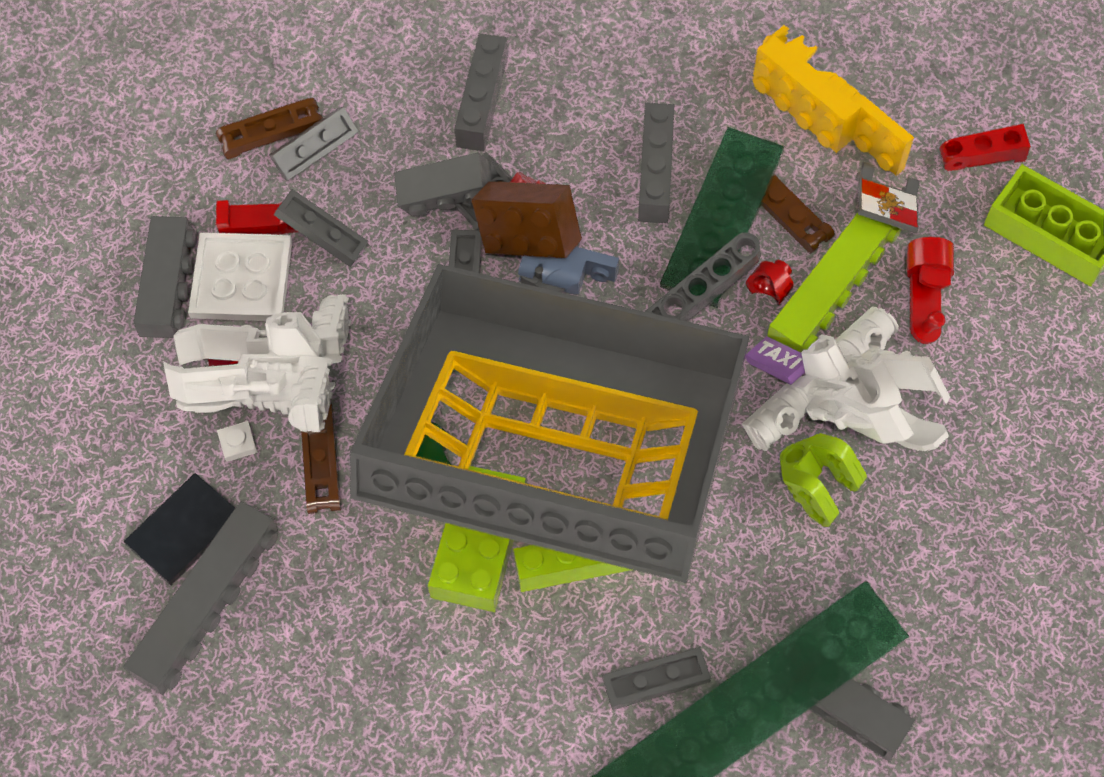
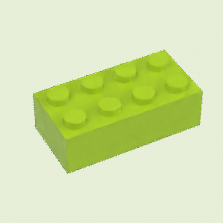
M1021 164L992 204L984 226L1092 287L1104 269V210Z
M473 466L469 468V470L526 483L525 477ZM445 523L428 583L430 598L495 612L514 540Z

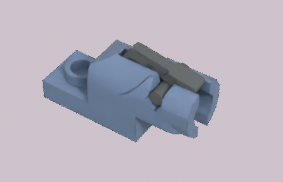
M575 247L567 258L523 256L518 270V275H520L518 280L523 284L557 292L579 294L585 275H590L592 279L598 282H606L607 280L615 282L619 272V258L580 247Z

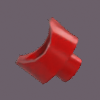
M779 259L775 260L774 263L761 261L746 280V286L751 294L763 293L778 301L780 305L794 287V282L790 276L792 269L786 262Z

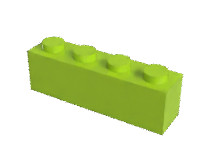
M536 545L513 549L514 563L521 592L631 570Z

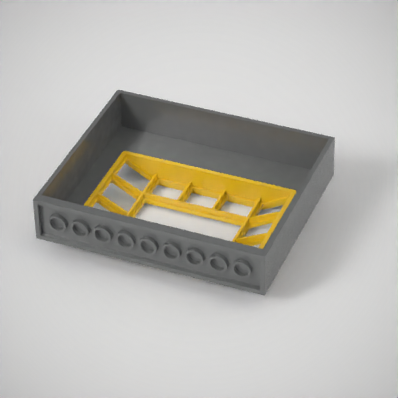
M438 264L351 448L350 499L687 583L736 399L750 336ZM453 369L488 392L481 411L445 389ZM498 395L537 404L531 422L526 423L491 414ZM439 401H442L475 423L467 445L431 423ZM547 407L587 416L580 436L542 427L541 423ZM599 419L636 428L631 447L591 439L596 420ZM685 426L680 445L641 449L646 431ZM489 427L626 461L613 505L469 470L485 428ZM424 436H429L461 457L458 467L417 457L416 454ZM676 458L670 480L630 484L636 464ZM665 494L659 516L623 508L626 499Z

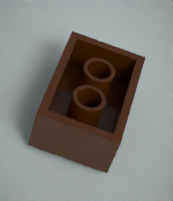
M488 181L471 199L485 253L567 258L582 240L570 185Z

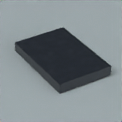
M194 473L123 542L171 586L203 555L235 510V507Z

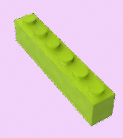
M857 213L769 325L767 337L800 353L803 350H808L810 345L818 340L816 334L820 329L826 331L835 318L833 312L839 306L843 309L852 296V292H850L854 285L858 287L862 285L869 273L866 269L871 263L874 265L878 264L885 253L883 247L887 242L894 243L901 232V228Z

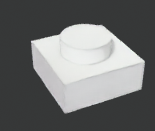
M248 421L217 430L226 462L257 453Z

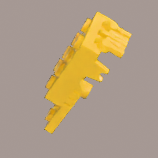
M785 25L772 35H767L763 40V44L757 48L752 81L755 88L760 93L769 95L781 111H787L795 117L797 124L802 129H809L815 134L819 143L825 148L830 147L837 153L854 140L857 148L864 153L868 152L872 155L883 170L891 171L895 176L905 169L914 137L864 95H861L857 89L850 86L845 79L834 72L818 71L812 67L808 61L816 53L818 47L816 45L814 47L804 45L805 36L801 35L787 42L788 38L785 35L789 33L787 32L789 28Z

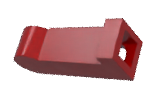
M1024 124L952 138L941 144L939 150L945 169L953 171L1014 160V163L1026 162L1031 145Z
M228 200L216 201V226L219 233L282 235L298 231L274 215L281 203L230 205Z

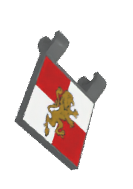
M863 162L861 171L856 175V181H858V214L917 233L919 229L917 194L920 181L908 177L906 187L900 190L872 180L875 166Z

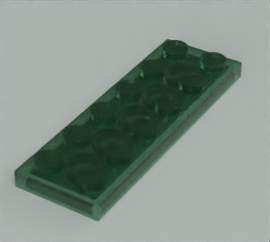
M727 127L660 281L661 288L670 291L737 235L750 233L783 155V145ZM744 246L738 250L740 254ZM720 265L716 267L714 273L719 276H725L731 269L726 265ZM695 285L691 288L690 293L700 296L705 293L707 288L703 285ZM724 292L708 305L718 308Z

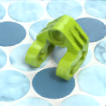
M819 433L787 446L780 454L783 482L788 486L790 493L793 494L794 500L801 503L807 515L823 527H830L839 515V510L826 487L818 479V476L822 473V467H829L836 481L850 491H858L867 479V474L853 449L845 441L834 436Z

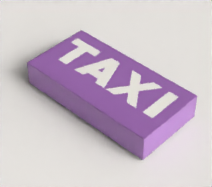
M767 336L745 356L749 364L790 385L805 373L802 353Z

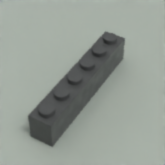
M240 501L124 664L123 668L131 677L162 696L167 689L172 690L178 684L182 676L181 669L185 663L196 658L202 647L200 642L206 633H212L219 625L221 620L220 613L224 607L235 602L240 593V584L246 576L250 578L256 572L259 566L258 559L265 549L270 550L276 543L278 529L274 519Z

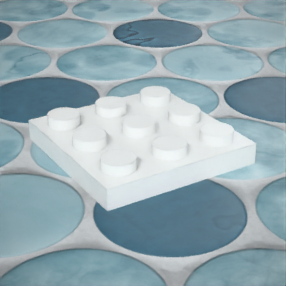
M200 233L188 310L190 319L266 321L267 317L283 313L292 249L291 235Z

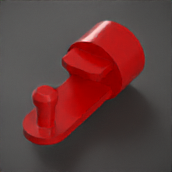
M922 237L912 240L907 245V276L910 278V331L914 339L922 344L935 342L940 337L941 327L946 322V318L941 312V289L951 285V278L954 275V244L950 240L941 237Z

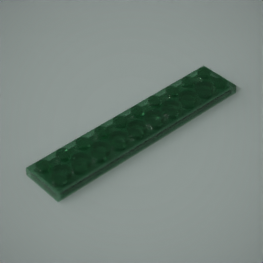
M866 580L591 777H717L909 638V635Z

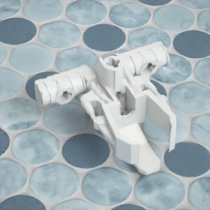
M329 295L322 299L318 311L313 313L312 326L301 312H283L267 317L265 322L266 330H258V328H252L250 325L237 327L198 324L178 330L173 337L179 366H173L163 361L170 398L177 400V408L183 411H195V413L217 412L232 406L243 407L244 405H247L248 409H255L256 406L261 411H266L269 408L274 413L281 410L283 415H288V420L294 428L296 427L303 432H320L324 429L325 422L323 420L327 419L330 399L333 395L331 390L335 387V382H329L328 375L330 369L327 367L333 363L341 362L342 356L340 354L345 349L342 346L346 344L349 326L352 321L349 320L347 303L349 298L346 295ZM205 358L239 361L238 364L187 369L180 367V365L188 362L201 361Z
M871 307L838 338L834 339L832 336L821 334L818 337L819 339L812 343L808 350H803L801 353L806 375L800 376L792 385L786 383L742 423V426L753 445L763 451H767L771 444H774L781 438L782 434L790 435L794 433L805 413L809 414L811 420L831 421L840 430L849 427L882 444L897 442L913 450L929 451L936 449L949 437L948 432L942 424L918 419L898 406L902 401L899 388L937 392L943 398L945 404L950 399V395L929 357L912 356L910 351L895 354L892 351L884 350L886 342L891 338V335L898 331V324L890 313H886L884 309Z

